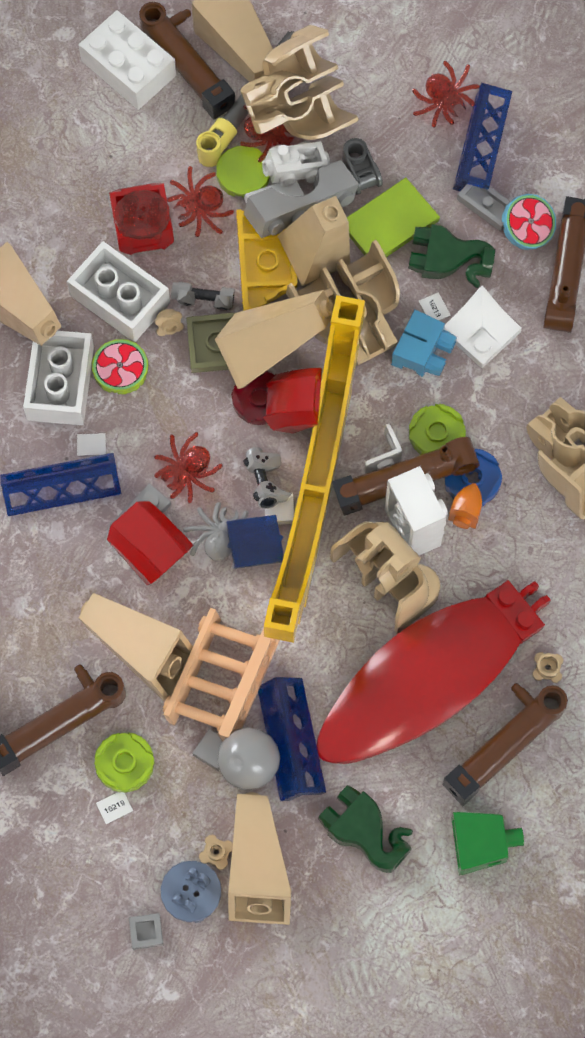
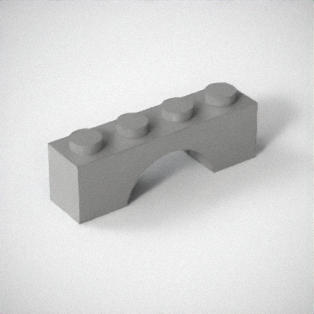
M342 160L318 169L313 184L314 190L309 194L288 196L271 187L248 197L244 215L261 238L268 235H277L311 206L336 196L342 207L349 205L355 198L359 183Z

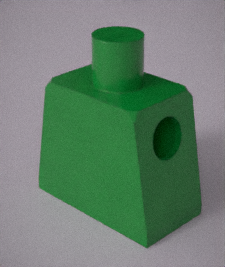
M453 812L451 820L459 875L469 874L506 863L509 858V847L524 846L522 828L505 829L503 815Z

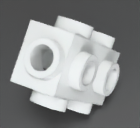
M303 141L291 146L277 145L269 149L265 160L262 162V169L266 177L270 176L272 184L280 183L283 187L291 186L301 179H306L308 183H314L318 169L329 165L330 158L328 152L324 151L321 141L312 143L310 141Z

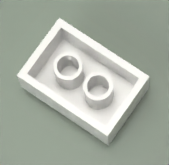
M118 10L78 44L81 61L137 110L144 106L176 76L175 59Z
M104 241L100 243L67 280L71 297L134 343L154 322L158 313L163 311L170 303L169 288Z
M57 331L42 346L33 341L23 405L27 421L84 426L94 353L91 333Z
M420 466L389 479L385 501V512L392 526L397 529L400 536L418 555L441 546L442 537L445 534L446 516L448 515L445 503L442 499L437 500L433 492L435 485L431 476L428 473L424 474Z

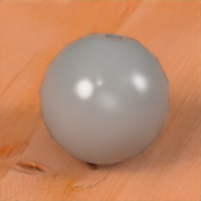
M247 727L235 730L229 738L224 739L218 751L217 761L219 770L228 783L237 788L252 790L261 788L272 780L279 769L280 755L278 746L270 735L263 730Z

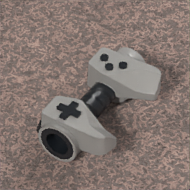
M173 282L171 299L177 300L184 306L195 305V300L200 299L214 301V308L220 310H230V308H233L234 288L222 287L221 291L192 288V283Z
M259 447L249 449L243 462L247 470L255 475L258 487L255 489L253 497L258 502L259 507L269 509L276 506L278 502H286L292 493L278 488L271 481H268L266 471L277 469L281 466V456L277 453L263 452Z

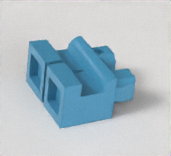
M414 309L404 333L392 354L391 365L400 369L403 366L412 369L421 377L424 376L425 372L440 376L446 364V359L434 353L437 348L451 353L456 344L457 337L444 330L445 323Z

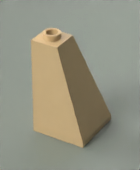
M192 1L193 30L195 34L249 82L265 76L262 63L273 48L251 1Z
M336 196L311 206L278 235L302 286L317 280L321 269L324 267L327 268L330 274L336 272L337 261L343 259L346 265L350 264L349 221Z
M6 242L0 247V322L42 346L62 326L11 244Z
M324 290L241 311L233 315L215 338V341L238 389L245 387L327 327L331 321L334 307Z
M93 593L90 599L82 606L81 614L78 618L95 637L165 702L169 695L172 696L193 646L181 630Z
M254 792L237 794L228 890L229 921L290 925L291 889L268 796Z

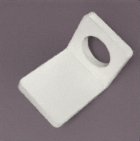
M390 423L385 425L384 435L392 451L367 460L364 468L366 474L402 460L403 451Z

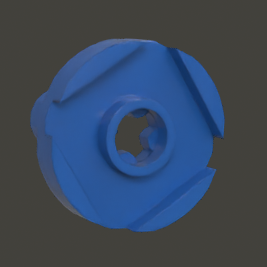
M475 449L480 466L467 474L478 473L480 481L474 483L480 489L483 507L498 494L502 483V473L499 463L493 455L484 450ZM466 474L444 477L445 489L453 499L461 489L472 484L468 482Z

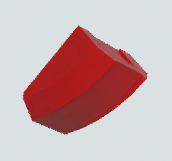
M150 183L120 188L109 192L120 252L133 255L134 253L157 249L165 250L174 242L164 183Z
M321 367L277 374L266 383L268 387L266 415L263 418L273 431L294 434L318 425Z
M150 501L135 502L111 524L107 537L110 545L146 585H150L160 578L194 546L175 524Z

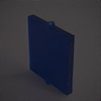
M276 515L226 522L229 537L227 547L231 549L234 569L282 563L284 553L281 541L283 536L280 535Z

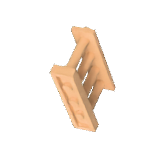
M210 608L207 616H203L199 623V635L172 696L169 695L164 702L163 715L169 724L175 725L179 715L216 727L218 735L223 742L235 730L242 729L280 640L264 637V628L261 635L257 634L254 636L221 625V618L216 609ZM214 635L252 647L253 653L250 660L243 663L209 651L208 649ZM203 661L239 673L242 679L238 688L230 689L196 677ZM191 688L228 700L230 707L226 715L218 716L185 704Z

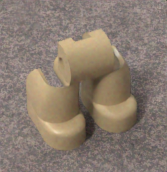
M308 25L294 32L289 40L275 47L263 60L262 66L265 76L252 80L241 88L240 91L256 133L262 134L283 124L291 135L313 140L331 135L359 120L357 115L337 107L330 96V92L344 86L343 80L332 76H325L336 71L338 65L321 58L312 44L329 35L327 29ZM325 76L311 83L308 91L289 99L288 92L303 82L310 83Z
M377 240L372 241L369 252L357 261L346 265L343 259H340L336 265V270L343 283L350 288L355 299L365 300V313L359 338L356 366L398 344L384 315L398 306L400 297L399 284ZM326 267L321 269L319 278L310 285L297 291L294 285L290 283L286 291L290 299L324 290L327 298L331 300L333 307L336 295L341 296ZM331 321L324 330L315 335V338L324 344H328Z
M560 397L550 405L549 410L543 415H538L527 424V433L534 445L540 450L538 451V464L543 476L565 497L566 506L580 519H585V447L583 445L577 446L574 443L579 439L585 444V411L576 410Z
M363 522L331 547L330 560L333 563L350 550L357 556L355 563L362 573L361 584L364 587L376 578L380 581V584L375 587L374 598L377 601L389 592L399 603L395 616L394 631L396 634L412 624L438 600L440 579L436 572L428 566L418 564L421 559L420 556L389 522Z

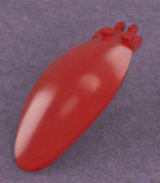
M507 580L486 594L485 597L445 607L402 630L364 664L344 689L319 732L316 748L318 756L323 761L335 764H349L362 761L408 743L452 718L474 701L495 680L510 661L519 644H522L543 629L545 624L536 613L546 607L551 602V599L548 595L543 596L530 607L525 599L537 592L539 588L538 583L533 581L518 592L511 582Z

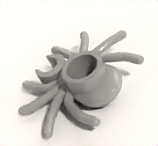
M217 502L212 521L204 513L203 509L199 507L197 509L199 515L210 526L183 528V532L209 531L203 533L195 541L190 552L191 556L195 555L198 546L206 537L208 538L205 542V552L209 558L215 561L228 557L234 545L235 559L232 564L233 569L237 568L240 560V546L237 541L248 547L254 555L258 554V551L251 543L238 536L260 530L259 526L238 530L243 527L247 520L248 511L243 512L242 518L238 523L237 510L232 519H227L224 517L227 507L222 508L219 515L221 503Z

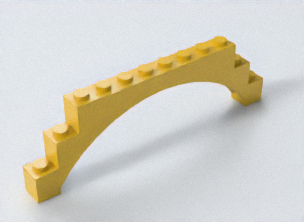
M336 295L321 380L318 425L312 429L286 550L274 591L269 599L263 626L264 637L294 643L298 624L300 625L303 608L307 604L352 394V380L358 357L359 338L365 313V300Z

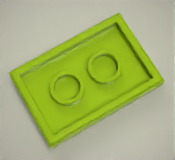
M405 177L347 217L349 221V237L364 255L369 252L372 241L377 240L385 256L388 257L413 240L415 227L430 228L432 224L439 222L440 216Z

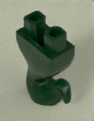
M432 224L431 228L415 227L412 244L426 246L427 250L426 254L411 252L408 269L422 273V278L442 279L458 271L471 259L478 258L480 263L471 264L466 269L465 276L468 282L475 288H479L480 282L476 276L491 277L496 249L489 243L481 240H461L441 225Z
M347 785L337 796V799L347 807L344 813L340 816L334 809L328 806L319 815L318 820L328 831L327 836L334 842L342 846L356 847L364 853L370 864L377 870L392 873L412 850L411 846L401 837L411 836L413 830L404 827H397L391 830L388 841L393 850L385 852L382 845V815L377 803L366 792L360 793Z

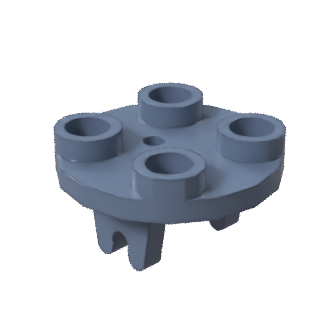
M184 861L173 866L164 876L160 887L161 900L167 912L174 918L184 922L198 923L209 917L218 907L222 895L221 883L215 871L208 865L198 861ZM188 886L189 889L184 891L183 887ZM198 892L199 896L195 897L193 894Z

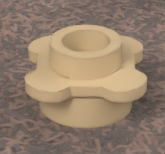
M165 309L159 312L155 319V324L158 325L157 334L165 336L180 332L184 328L183 323H181L182 314L174 309Z
M543 652L535 655L536 669L533 671L534 679L537 681L547 679L553 683H558L562 679V674L560 673V668L564 661L562 656L551 653L544 654ZM549 665L551 669L547 670L545 666Z
M215 835L207 836L205 838L206 845L204 851L199 854L201 863H209L220 870L225 869L228 866L227 860L229 853L232 852L233 843L229 840L221 841ZM214 850H219V854L215 855L213 853Z

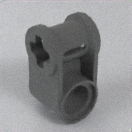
M359 138L348 140L344 144L342 162L359 183L356 195L361 194V190L375 185L381 187L383 180L380 170L374 162L365 141ZM358 153L361 156L358 158H353L349 154Z

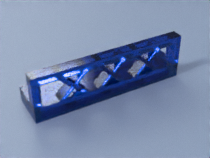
M481 82L475 96L453 190L461 191L467 184L489 189L513 91ZM489 94L504 98L503 105L494 109L488 101ZM492 117L498 127L488 133L482 123L484 120ZM486 140L492 152L482 156L477 149V145ZM481 164L486 172L485 180L470 176L471 169Z
M114 453L0 475L1 488L8 516L122 494ZM112 474L114 487L101 489L95 485L100 476ZM74 481H80L86 485L83 492L76 495L67 491L66 488ZM50 486L58 491L51 500H44L37 496L43 487ZM22 492L29 496L24 505L12 507L9 494Z
M275 677L261 684L258 695L266 733L275 741L280 755L279 769L275 774L280 801H291L302 795H322L326 793L303 679ZM287 686L294 687L295 701L288 695ZM294 714L301 720V729L294 724ZM300 742L307 749V758H305L300 752ZM306 771L312 776L314 787H307Z

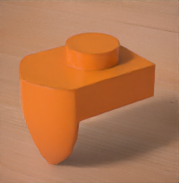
M476 483L461 489L453 500L448 520L453 521V524L457 527L476 529L482 508V495Z

